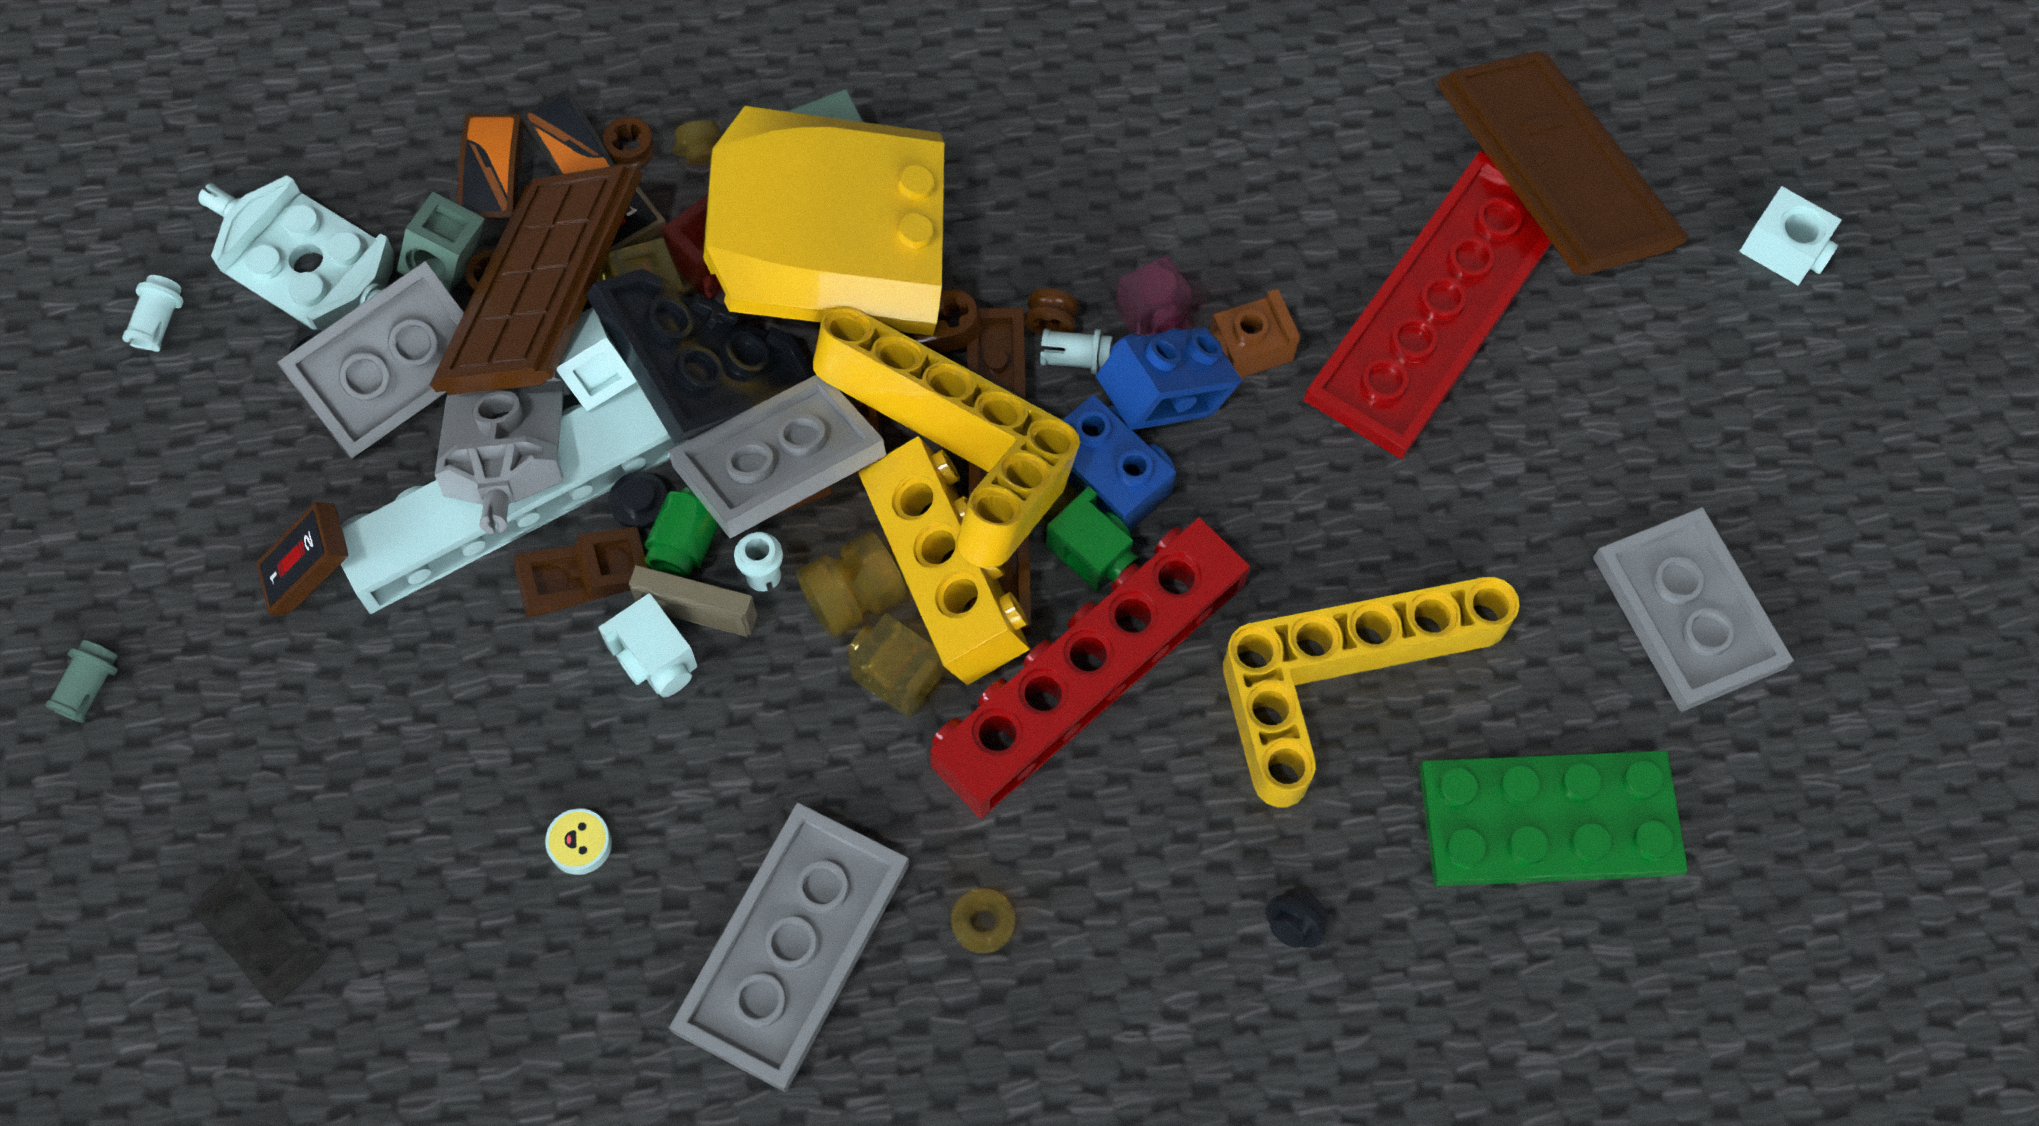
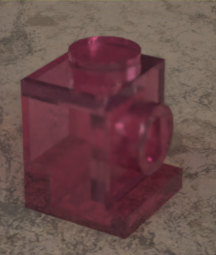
M1166 255L1119 278L1115 311L1130 334H1139L1141 336L1164 333L1173 328H1179L1180 330L1193 329V326L1187 319L1192 289L1170 256Z

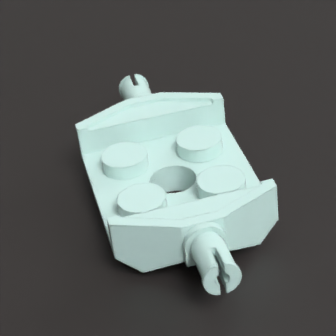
M287 175L244 195L242 198H234L213 183L205 186L211 194L203 189L199 194V203L210 208L224 217L211 255L220 271L313 330L323 331L382 291L393 273L394 251L386 236L380 233L377 238H374L301 193L294 180ZM318 253L323 256L322 263L316 270L303 273L294 271V264L302 255Z

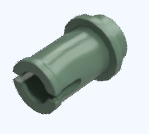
M82 640L78 649L71 648L68 652V656L72 660L51 699L45 704V707L49 710H53L59 715L80 723H84L86 714L108 674L114 676L118 671L113 666L118 657L115 653L86 640Z

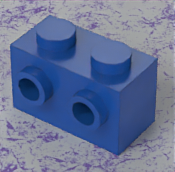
M1207 327L1187 330L1173 328L1164 333L1141 336L1139 334L1127 335L1112 346L1109 352L1110 357L1095 375L1130 431L1207 418L1216 413L1242 381L1223 352L1221 344Z
M1093 394L1063 419L1064 422L1076 430L1080 438V445L1066 485L1078 496L1090 486L1097 493L1096 508L1103 514L1107 511L1113 513L1122 520L1130 532L1172 495L1176 471L1171 459L1160 447L1155 444L1148 446L1133 430L1130 431L1115 406L1110 405L1107 407Z

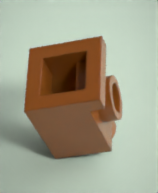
M1279 289L1268 291L1266 298L1224 310L1212 316L1210 333L1219 341L1223 352L1241 378L1294 361L1300 335ZM1254 330L1256 331V334H1249V333H1247V332H1251V331H1254Z

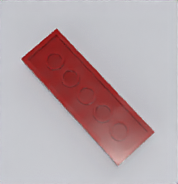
M1480 150L1308 387L1303 400L1401 460L1410 450L1552 244L1485 152Z

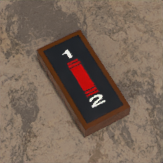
M314 502L256 562L269 615L281 616L293 612L349 556L337 508L334 503Z

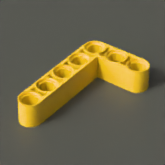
M838 307L832 308L824 314L813 358V370L816 375L829 385L989 472L970 495L956 541L957 550L965 560L978 567L994 568L1004 564L1064 491L1080 445V438L1076 430L1063 420L862 311L854 308Z
M1482 577L1248 623L1239 627L1232 634L1223 661V674L1257 795L1266 804L1274 807H1290L1297 804L1305 796L1315 773V757L1295 685L1494 645L1505 636L1517 616L1520 605L1515 589L1505 580L1496 577ZM1485 606L1490 608L1496 614L1498 620L1488 621L1481 618L1473 607ZM1415 618H1430L1438 624L1441 631H1425L1418 626ZM1361 628L1374 630L1381 636L1383 643L1370 644L1364 642L1358 636L1356 630ZM1302 640L1315 641L1323 647L1325 654L1320 656L1305 654L1299 648L1297 642ZM1245 651L1256 652L1265 659L1267 665L1260 668L1246 666L1240 661L1238 654ZM1259 707L1272 708L1280 714L1283 722L1277 725H1266L1255 717L1253 710ZM1274 764L1290 766L1296 772L1299 781L1292 784L1278 782L1271 776L1268 767Z

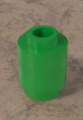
M684 487L681 492L672 491L667 493L645 542V547L648 550L645 563L656 571L686 579L690 578L693 569L698 570L701 568L719 526L689 487Z

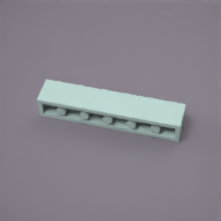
M635 382L588 412L582 404L571 406L562 412L558 461L563 472V482L520 501L510 503L507 513V528L504 532H498L497 522L495 534L483 531L480 527L483 505L444 497L437 480L425 486H414L403 491L397 496L395 501L370 514H358L346 520L341 527L349 556L341 563V566L356 595L368 612L372 614L609 492L615 482L624 475L632 472H648L671 460L668 450L688 440L674 444L638 382Z

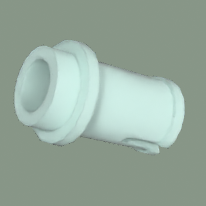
M149 275L145 282L137 285L135 291L140 297L122 339L125 342H131L130 345L132 347L159 352L174 308H181L184 301L180 296L182 288L179 284L162 276Z
M1044 329L1041 346L1064 348L1065 351L1044 349L1040 353L1041 366L1053 365L1091 369L1092 375H1096L1110 357L1109 352L1113 346V336L1102 335L1101 329H1096L1094 335Z
M764 532L751 533L740 539L735 547L734 558L736 566L745 575L749 586L756 591L763 592L768 591L766 584L771 582L773 588L776 587L781 578L780 565L783 559L781 544L774 536Z

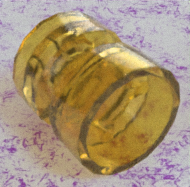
M872 530L841 546L839 558L834 559L826 554L795 571L798 583L807 602L831 639L863 623L864 611L869 610L877 615L908 598L904 582L892 557Z

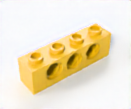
M917 436L883 458L858 471L943 666L966 685H969L1030 650L1021 630L1022 627L1028 624L1026 615L1011 592L1004 594L998 578L1005 575L1002 565L994 568L978 567L965 560L957 550L956 541L968 504V498L966 496L959 498L953 484L960 480V476L947 453L943 449L935 453ZM932 503L930 508L925 513L920 515L922 510L928 504ZM955 549L952 556L947 561L941 563L943 557L949 551ZM977 597L974 606L962 613L967 602Z

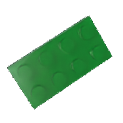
M1668 751L1422 761L1419 766L1434 887L1683 876L1688 871Z

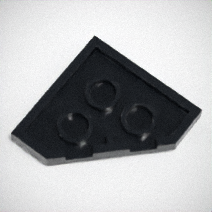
M643 268L595 282L586 294L587 299L674 444L691 439L816 375L792 335L772 326L766 332L738 319L739 313L729 312L727 306L699 293H696L693 298H689L662 286L663 277Z

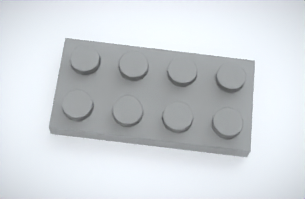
M797 802L669 1027L671 1032L768 1084L787 1092L909 867V858Z

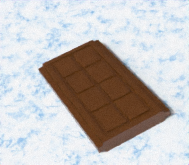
M1539 50L1451 71L1449 76L1439 79L1437 87L1575 275L1581 273L1584 276L1674 250L1675 246L1683 245L1689 236L1547 53H1541Z
M625 164L536 178L532 179L531 183L525 186L429 384L435 392L446 391L448 395L535 386L546 384L547 380L553 378L587 302L586 294L599 275L641 180L642 173L638 167L627 168Z

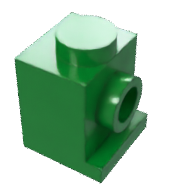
M1088 486L1047 525L1046 547L1098 592L1110 580L1114 582L1130 565L1134 563L1138 565L1140 558L1131 551L1133 540L1130 538L1131 535L1127 526L1113 513L1107 511L1103 514L1096 508L1097 493Z

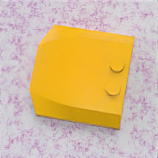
M744 106L712 149L703 259L710 273L716 274L725 292L724 302L729 312L821 322L824 314L832 308L848 307L862 311L899 332L933 336L937 325L942 289L944 140L941 133Z

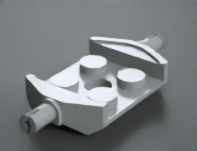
M557 371L553 378L547 380L546 384L455 395L447 394L435 477L444 497L483 505L480 527L487 533L495 534L496 522L499 533L506 530L508 505L510 503L520 501L563 482V472L558 461V447L563 396L570 395L571 389ZM501 412H509L503 417L495 419L496 414Z

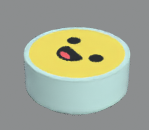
M571 809L560 814L550 824L546 833L545 844L550 858L559 869L569 874L582 875L598 869L606 861L611 851L612 838L607 825L598 814L587 809Z

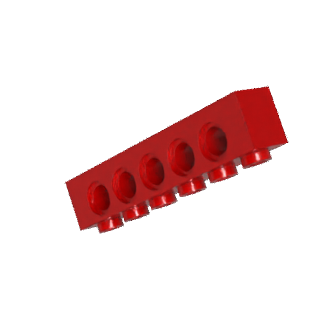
M1200 517L1184 531L1179 526L1170 530L1154 549L1155 556L1141 568L1136 563L1126 568L1111 586L1113 592L1098 605L1093 601L1083 605L1067 624L1068 631L1054 643L1049 639L1039 643L1024 659V669L1008 682L1004 678L995 681L980 696L977 702L979 707L963 721L958 717L953 718L935 734L931 741L934 746L930 749L931 768L980 819L987 815L1245 587L1250 565ZM1176 579L1186 584L1189 590L1182 594H1172L1167 592L1160 583L1165 580ZM1132 616L1143 621L1146 628L1139 632H1127L1120 628L1116 622L1123 617ZM1090 654L1097 657L1103 666L1095 671H1083L1077 668L1072 660L1079 655ZM1043 692L1054 696L1059 704L1051 710L1040 711L1032 708L1028 704L1027 699L1033 694ZM999 731L1008 734L1014 743L1005 750L993 751L986 748L981 743V740L988 733Z

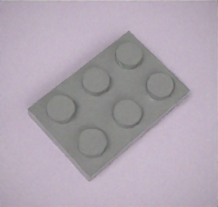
M425 261L276 363L350 458H353L446 393V391L435 392L429 384L464 312Z
M817 375L668 450L673 468L729 538L744 532L886 456L883 438L837 388L824 382Z
M1703 507L1603 546L1595 553L1593 557L1595 563L1680 713L1783 671L1794 661Z

